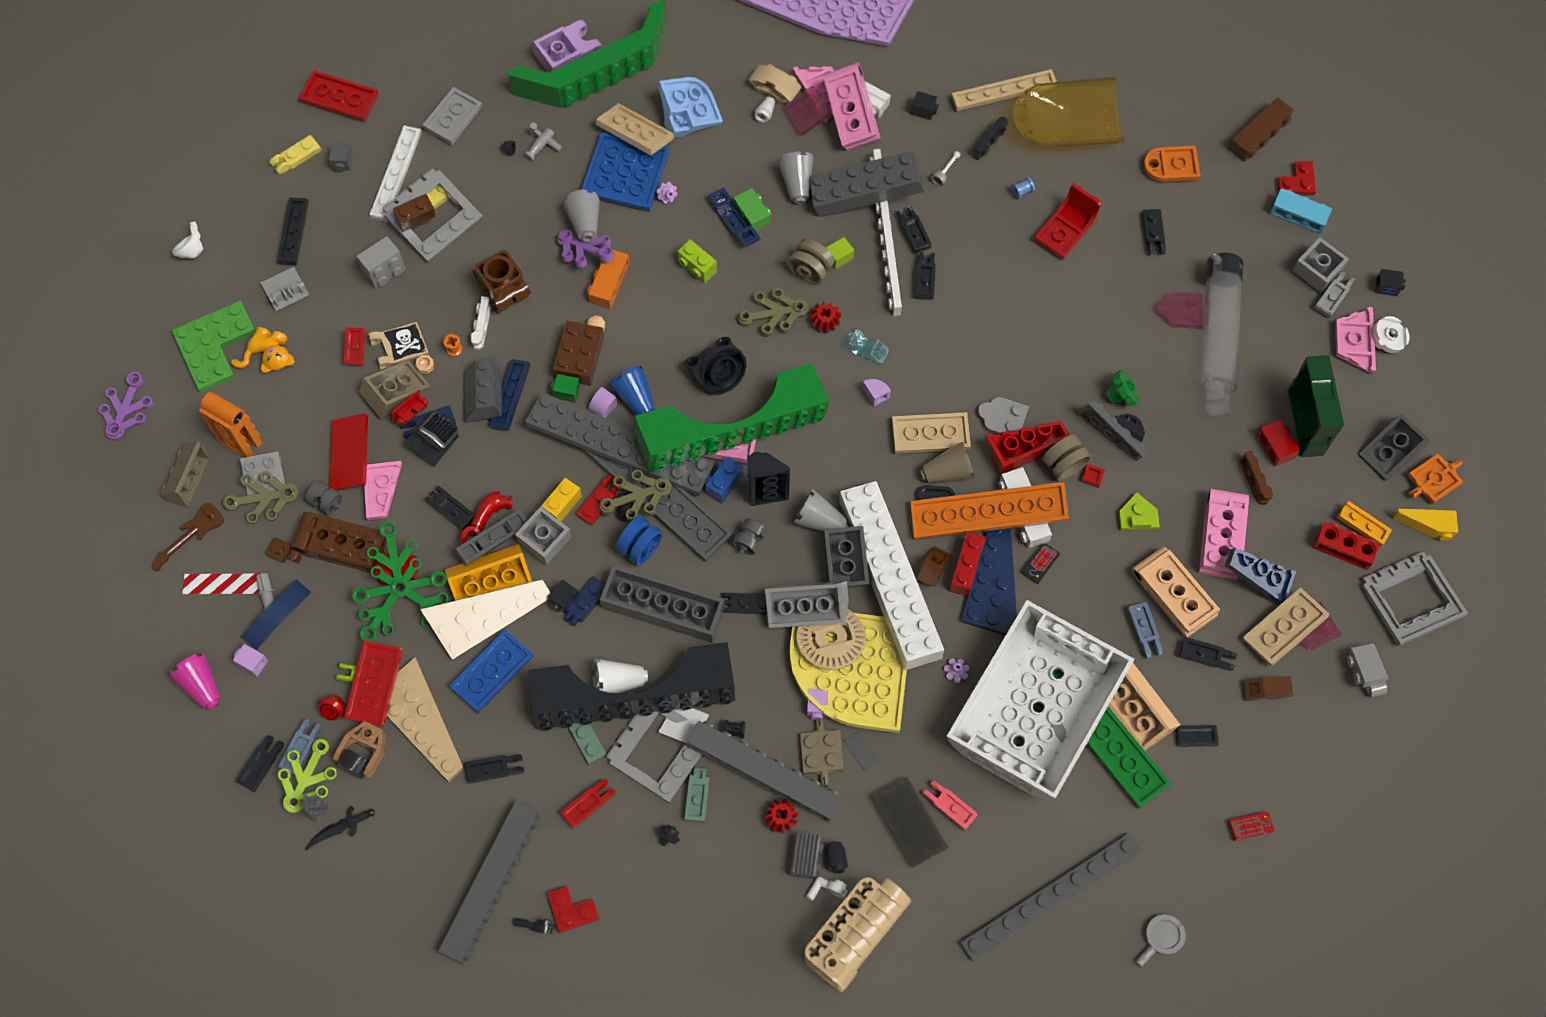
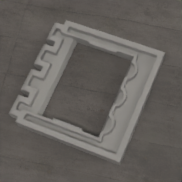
M433 168L422 175L425 181L419 178L409 186V189L412 191L411 193L405 189L396 196L397 204L392 200L382 208L385 212L384 217L427 263L431 262L483 219L481 213L440 170L436 172ZM439 184L445 190L447 196L456 205H459L462 210L422 242L411 229L402 231L394 216L393 208L428 193Z
M1423 551L1410 556V559L1405 558L1394 563L1393 566L1390 565L1378 570L1377 575L1376 573H1371L1362 577L1363 586L1361 588L1398 646L1466 617L1468 614L1431 555L1426 556ZM1426 571L1447 604L1403 624H1399L1394 617V612L1379 592Z
M673 709L670 713L657 711L652 712L650 716L634 715L627 725L632 731L624 729L616 741L621 747L618 748L613 745L605 757L610 760L609 764L670 804L703 755L686 746L687 743H685L659 783L638 768L625 762L658 714L675 723L688 719Z

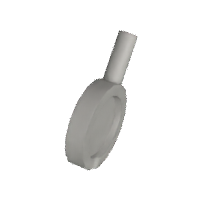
M1164 914L1156 916L1148 923L1145 930V938L1149 947L1135 961L1138 966L1142 967L1155 952L1161 955H1171L1182 948L1186 933L1180 921L1171 915Z

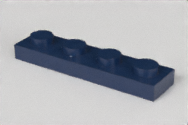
M511 359L501 389L502 416L491 419L490 427L492 429L509 431L531 366L528 361Z

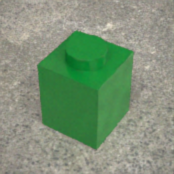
M557 374L556 380H553L551 383V391H553L554 397L576 403L581 387L579 378Z

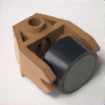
M364 721L344 736L334 754L333 760L345 772L360 779H363L364 776L370 779L383 757H385L386 735L382 729ZM356 743L372 751L373 756L369 761L349 750L350 746Z

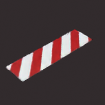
M184 574L182 594H258L259 586L256 576L259 574Z

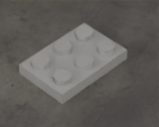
M453 87L423 123V129L453 145L482 109L483 105L480 101Z

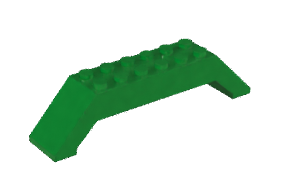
M660 0L648 6V15L641 30L547 73L528 69L521 65L508 71L512 94L528 100L564 108L589 97L595 92L602 91L612 84H617L627 77H632L644 69H649L655 64L667 24L665 1Z

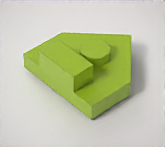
M1138 493L1119 511L1120 531L1159 530L1160 528L1158 509Z

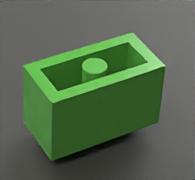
M753 188L733 197L734 206L748 225H752L755 231L770 224L771 211L767 206L763 205L760 194L755 193Z

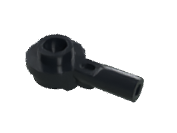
M515 918L514 926L529 928V930L538 933L552 934L556 926L552 925L551 920L540 919L539 923Z

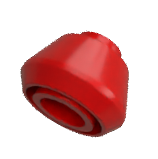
M332 694L319 701L318 710L327 720H339L344 714L345 703L340 696Z

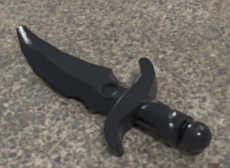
M350 806L347 810L348 818L341 819L338 823L325 827L311 839L305 849L308 850L327 838L342 834L349 827H351L349 835L353 837L357 831V823L374 816L375 810L369 809L353 816L354 807Z

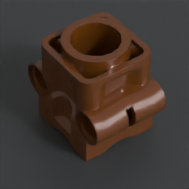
M501 250L476 264L475 269L472 270L479 288L486 297H489L491 305L497 314L503 312L511 305L526 299L531 294L528 285L523 279L521 270L506 250Z

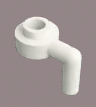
M817 877L806 897L813 901L820 888L823 887L833 895L844 899L848 890L845 888L846 884L836 879L834 882Z

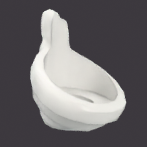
M190 222L192 234L173 248L172 254L174 256L195 259L202 253L201 235L195 222Z

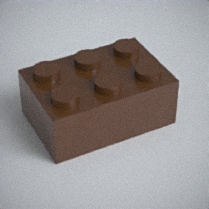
M566 321L553 366L555 379L557 374L579 378L580 384L591 386L604 341L603 327Z

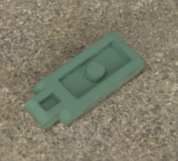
M576 723L569 727L589 765L607 755L590 724L582 725L581 723Z
M695 767L694 775L690 774L685 821L705 823L710 776H706L707 768Z

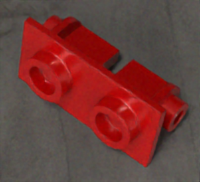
M420 390L410 394L402 404L397 405L393 409L392 419L394 424L397 422L399 425H406L415 417V414L411 412L412 410L419 414L427 407L429 401L425 397L421 398Z

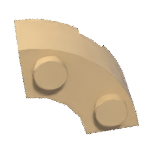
M771 64L759 65L749 78V82L759 93L770 95L780 104L791 102L801 88L794 76L786 74Z

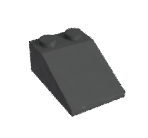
M1400 414L1359 454L1388 480L1431 442L1403 414Z

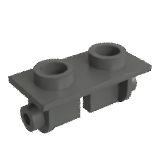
M305 792L303 793L304 799L301 800L302 810L316 822V816L327 813L328 805L319 795L308 796Z

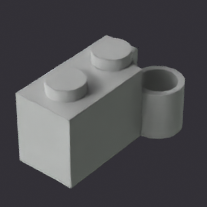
M1374 643L1351 648L1346 660L1348 666L1353 670L1356 685L1361 684L1363 688L1365 687L1370 698L1386 695L1388 676Z

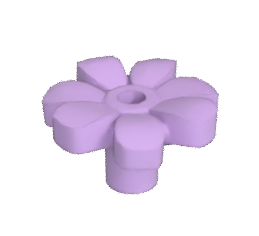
M950 659L949 665L944 667V672L948 673L946 678L948 680L954 678V683L956 684L960 683L961 679L966 680L968 674L965 672L969 671V666L963 665V659H958L957 662L955 659Z

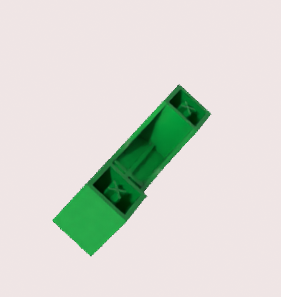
M810 363L777 373L773 394L769 401L757 413L744 420L729 424L703 423L681 414L670 405L636 415L634 418L633 436L648 472H658L671 465L678 466L687 460L694 461L707 454L714 455L723 449H733L739 444H749L759 438L766 439L772 434H782L789 429L801 428L811 422L818 423L825 417L829 399L813 364Z

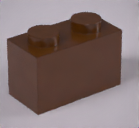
M426 193L393 208L394 216L403 232L436 217L435 209Z

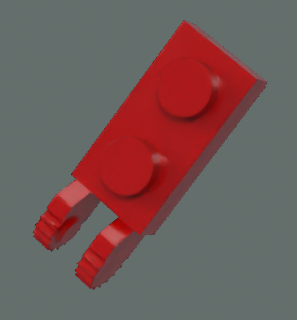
M608 475L603 480L602 484L596 488L576 513L580 519L591 526L603 514L600 510V502L605 498L615 499V495L620 490L615 488V486L612 487L610 492L606 489L613 480L611 475ZM610 503L604 504L605 507L610 505Z
M606 779L596 786L589 788L560 812L572 829H575L616 794V790L613 788L602 797L598 795V792L608 785L609 782Z

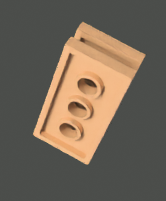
M1162 546L1132 568L1136 579L1185 637H1190L1218 616L1220 608L1176 556L1166 547ZM1175 592H1179V593H1181L1182 595H1181V596H1177V595L1174 594V593H1175ZM1187 607H1192L1194 611L1188 610Z

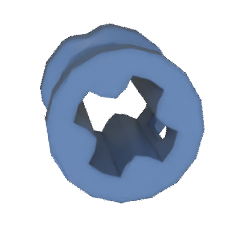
M1026 177L1024 181L1012 184V191L1015 197L1020 199L1022 195L1028 192H1035V185L1030 177Z

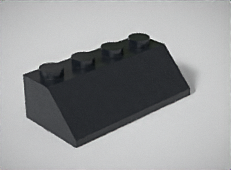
M754 452L751 455H747V478L751 506L788 501L790 467L767 452Z

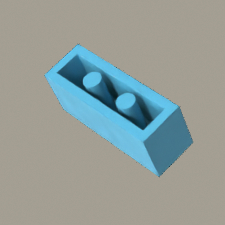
M1281 188L1270 215L1321 234L1332 208Z

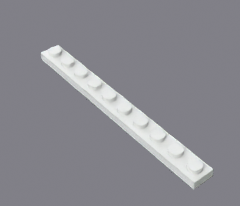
M873 149V157H870V161L882 158L881 150ZM884 201L876 203V213L880 214L878 229H882V234H880V244L884 245L882 259L886 261L887 265L884 266V274L889 282H886L887 293L891 295V298L888 299L889 310H893V316H901L902 305L888 202Z

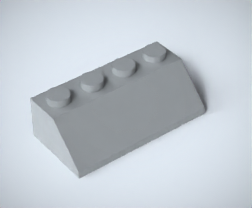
M847 581L781 585L765 589L769 628L846 623L849 602Z

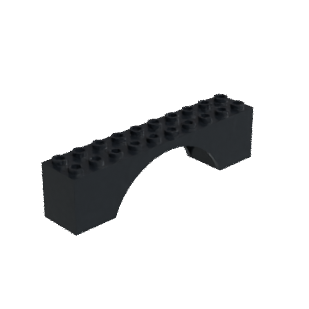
M728 642L688 647L682 663L671 676L650 689L636 693L617 694L596 689L582 681L569 665L528 670L533 717L537 730L541 729L542 731H548L560 726L562 728H569L576 723L589 725L595 721L609 722L616 718L630 719L637 714L650 716L652 712L657 711L670 713L672 709L686 711L698 706L707 708L712 706V704L720 703L721 705H727L735 701V687Z

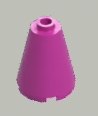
M200 652V657L195 654L177 664L176 667L178 669L175 672L172 669L169 671L170 678L203 709L208 708L210 710L219 704L220 695L207 658L203 652Z

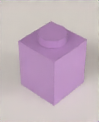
M245 644L235 652L233 659L238 667L258 677L268 662L263 654Z
M808 689V693L821 705H828V691ZM809 699L807 700V717H811L812 720H820V718L827 717Z

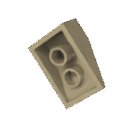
M408 359L365 377L359 393L382 419L391 415L393 409L397 405L402 404L410 394H414L418 390L422 394L430 388V385Z

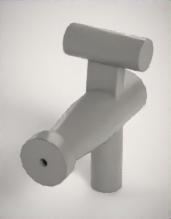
M536 123L530 124V135L537 136L538 138L530 150L524 153L526 158L533 161L534 156L546 144L558 152L562 149V146L552 139L554 132L551 129L546 128L541 133L537 129Z

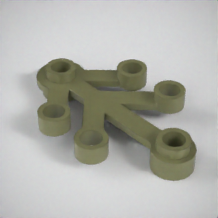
M776 288L772 292L773 299L788 305L787 307H781L767 299L765 294L759 291L754 295L755 302L766 306L770 310L754 313L742 311L738 315V322L742 327H749L752 325L753 320L772 317L768 324L762 326V334L770 336L783 315L790 314L787 320L780 323L781 332L788 333L797 317H803L808 313L809 306L806 301L801 299L794 301L784 295L782 289ZM758 296H762L763 299H760V300H759V299H757V297H758ZM783 325H788L789 327H788V328H783L782 326H783ZM769 328L770 331L766 332L764 329Z
M634 470L632 472V480L636 483L642 482L650 486L643 489L626 482L622 476H616L613 480L615 488L627 490L631 494L613 500L610 498L603 499L600 502V510L604 515H611L615 512L616 507L635 501L632 508L626 511V518L631 522L638 517V512L646 497L653 495L651 501L645 504L644 511L649 516L654 515L661 497L667 496L671 492V482L664 478L654 480L644 476L641 470ZM636 474L641 475L640 478H635L634 476ZM619 480L623 481L622 484H616V482ZM659 485H665V487L659 488ZM606 503L611 504L609 507L604 506ZM648 507L654 508L652 511L647 510ZM630 513H634V514H635L634 517H629L628 515H629Z
M263 471L260 474L261 481L270 483L278 489V491L270 492L254 481L251 475L244 474L241 477V483L251 487L259 494L242 497L227 495L223 500V505L226 509L233 511L238 509L240 505L260 502L254 511L249 512L246 517L249 523L255 524L259 521V516L271 500L279 499L273 509L271 508L266 511V517L274 521L278 518L279 512L287 502H293L297 499L299 495L298 488L292 483L282 484L270 472ZM265 474H269L268 480L263 479ZM250 477V482L244 483V479ZM287 489H291L292 494L290 496H286L285 494ZM229 499L234 500V504L231 506L228 505ZM271 511L275 512L274 518L269 517ZM253 514L256 515L255 521L250 520V516Z

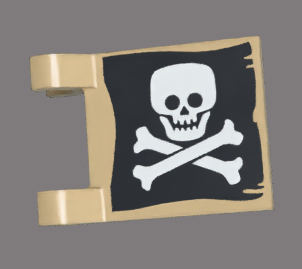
M417 322L384 332H371L368 334L371 346L382 342L387 356L378 358L380 370L408 359L411 360L421 355L429 354Z

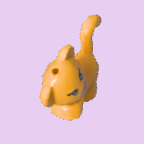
M257 327L254 335L247 343L243 361L233 359L231 365L235 368L243 369L249 365L252 354L264 352L262 355L261 371L262 373H268L271 370H281L286 366L293 365L294 358L288 353L286 348L279 346L287 343L288 338L285 334L274 331L271 334L269 330Z

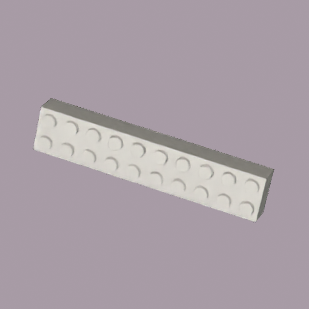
M877 481L840 491L839 503L845 518L848 519L847 524H849V527L863 526L869 580L904 669L908 670L942 659L944 653L943 645Z

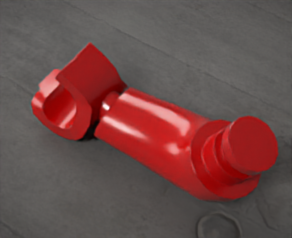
M500 491L487 494L481 501L471 525L463 530L460 544L462 545L467 542L469 537H475L480 534L492 514L499 512L500 509H505V507H509L512 510L513 496L506 498V495H500Z

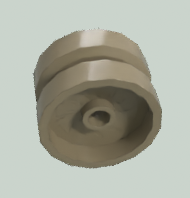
M803 239L796 247V251L787 260V265L801 280L818 285L825 278L826 272L833 266L835 259L832 253L822 244L815 240Z
M1076 434L1060 440L1043 456L1042 460L1049 468H1054L1052 473L1058 481H1064L1072 477L1092 459L1089 451L1086 448H1081L1082 442Z

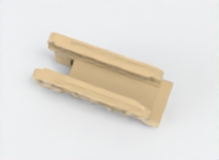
M863 878L807 945L804 956L805 964L829 985L843 993L857 975V969L909 906L911 899L888 878L882 885L872 878ZM863 890L866 891V893L863 895V897H865L864 899L861 897ZM855 904L858 909H851L849 905ZM844 914L846 916L845 923H841L837 927L838 931L836 932V923H840L843 920L844 917L842 915ZM824 936L831 937L832 941L825 942L822 938ZM818 946L820 948L818 951V957L814 956L813 958H811L810 954L814 955L818 950L816 948Z

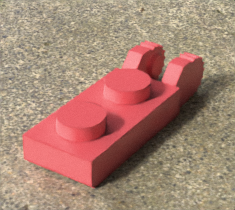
M932 780L930 782L931 787L941 795L936 798L927 790H924L922 795L965 831L978 816L977 812L950 790L945 789Z

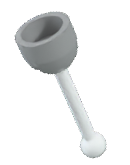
M958 151L953 153L952 159L943 170L933 173L931 181L935 185L942 186L947 178L945 172L955 159L960 157Z

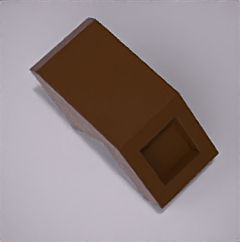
M1290 676L1260 677L1244 681L1247 701L1264 698L1277 700L1294 696Z

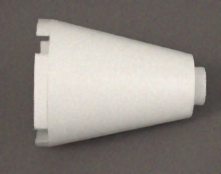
M594 659L592 670L596 671L592 679L593 687L596 689L619 694L642 687L648 681V672L644 670L643 666Z

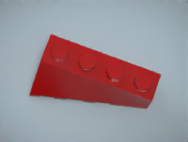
M1062 421L1041 424L1033 428H1020L1017 431H1004L996 435H985L991 458L1000 475L1043 457L1057 442L1070 436Z

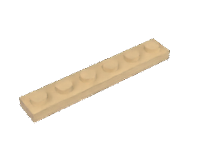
M1052 69L955 92L952 93L951 98L956 111H961L1056 88L1057 81Z

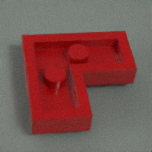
M1295 161V176H1279L1277 179L1278 192L1282 188L1290 190L1297 195L1314 196L1316 193L1313 161Z
M567 886L548 892L559 933L599 921L593 899L573 906Z

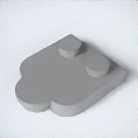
M996 397L991 403H982L978 409V414L985 420L984 428L988 432L1001 434L1004 431L1020 430L1025 421L1029 406L1002 397Z

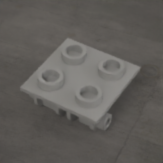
M294 267L261 282L276 312L310 296Z
M278 451L240 458L243 475H251L254 481L270 492L278 489L270 483L261 481L260 474L263 471L270 472L275 479L285 484L281 466L282 458L279 457ZM265 474L263 479L268 480L269 474ZM250 477L244 479L246 484L250 482ZM246 486L248 495L259 494L251 487Z

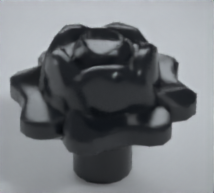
M662 825V827L658 828L659 834L662 837L659 841L661 845L666 846L668 842L676 844L680 841L678 837L679 831H677L676 827Z

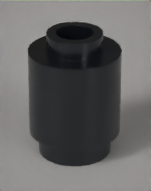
M842 842L828 843L825 850L828 870L833 871V874L845 872V869L848 868L845 847L842 845Z

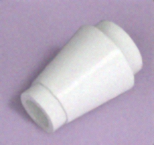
M766 97L755 110V118L761 123H766L771 119L775 100L772 97Z

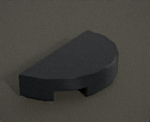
M1128 413L1114 416L1117 422L1131 433L1133 438L1141 442L1143 441L1145 431L1139 418Z

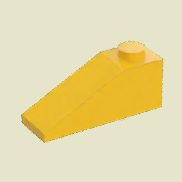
M1398 509L1393 515L1394 520L1441 541H1449L1458 533L1456 511Z

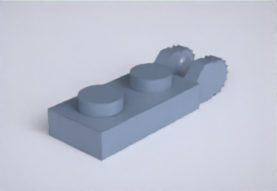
M1147 602L1129 606L1127 611L1145 658H1151L1149 642H1153L1156 654L1158 656L1162 655L1163 649L1159 641L1160 637Z
M306 718L288 746L278 766L279 769H288L291 774L295 775L291 763L287 760V754L292 750H296L299 753V762L301 768L303 767L312 750V745L321 731V724L317 723L308 736L305 733H307L310 727L311 720ZM291 753L289 755V758L291 760H296L297 755L295 753Z

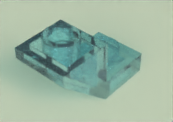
M852 328L844 343L854 354L878 365H882L889 352V349L879 339H867L857 328Z

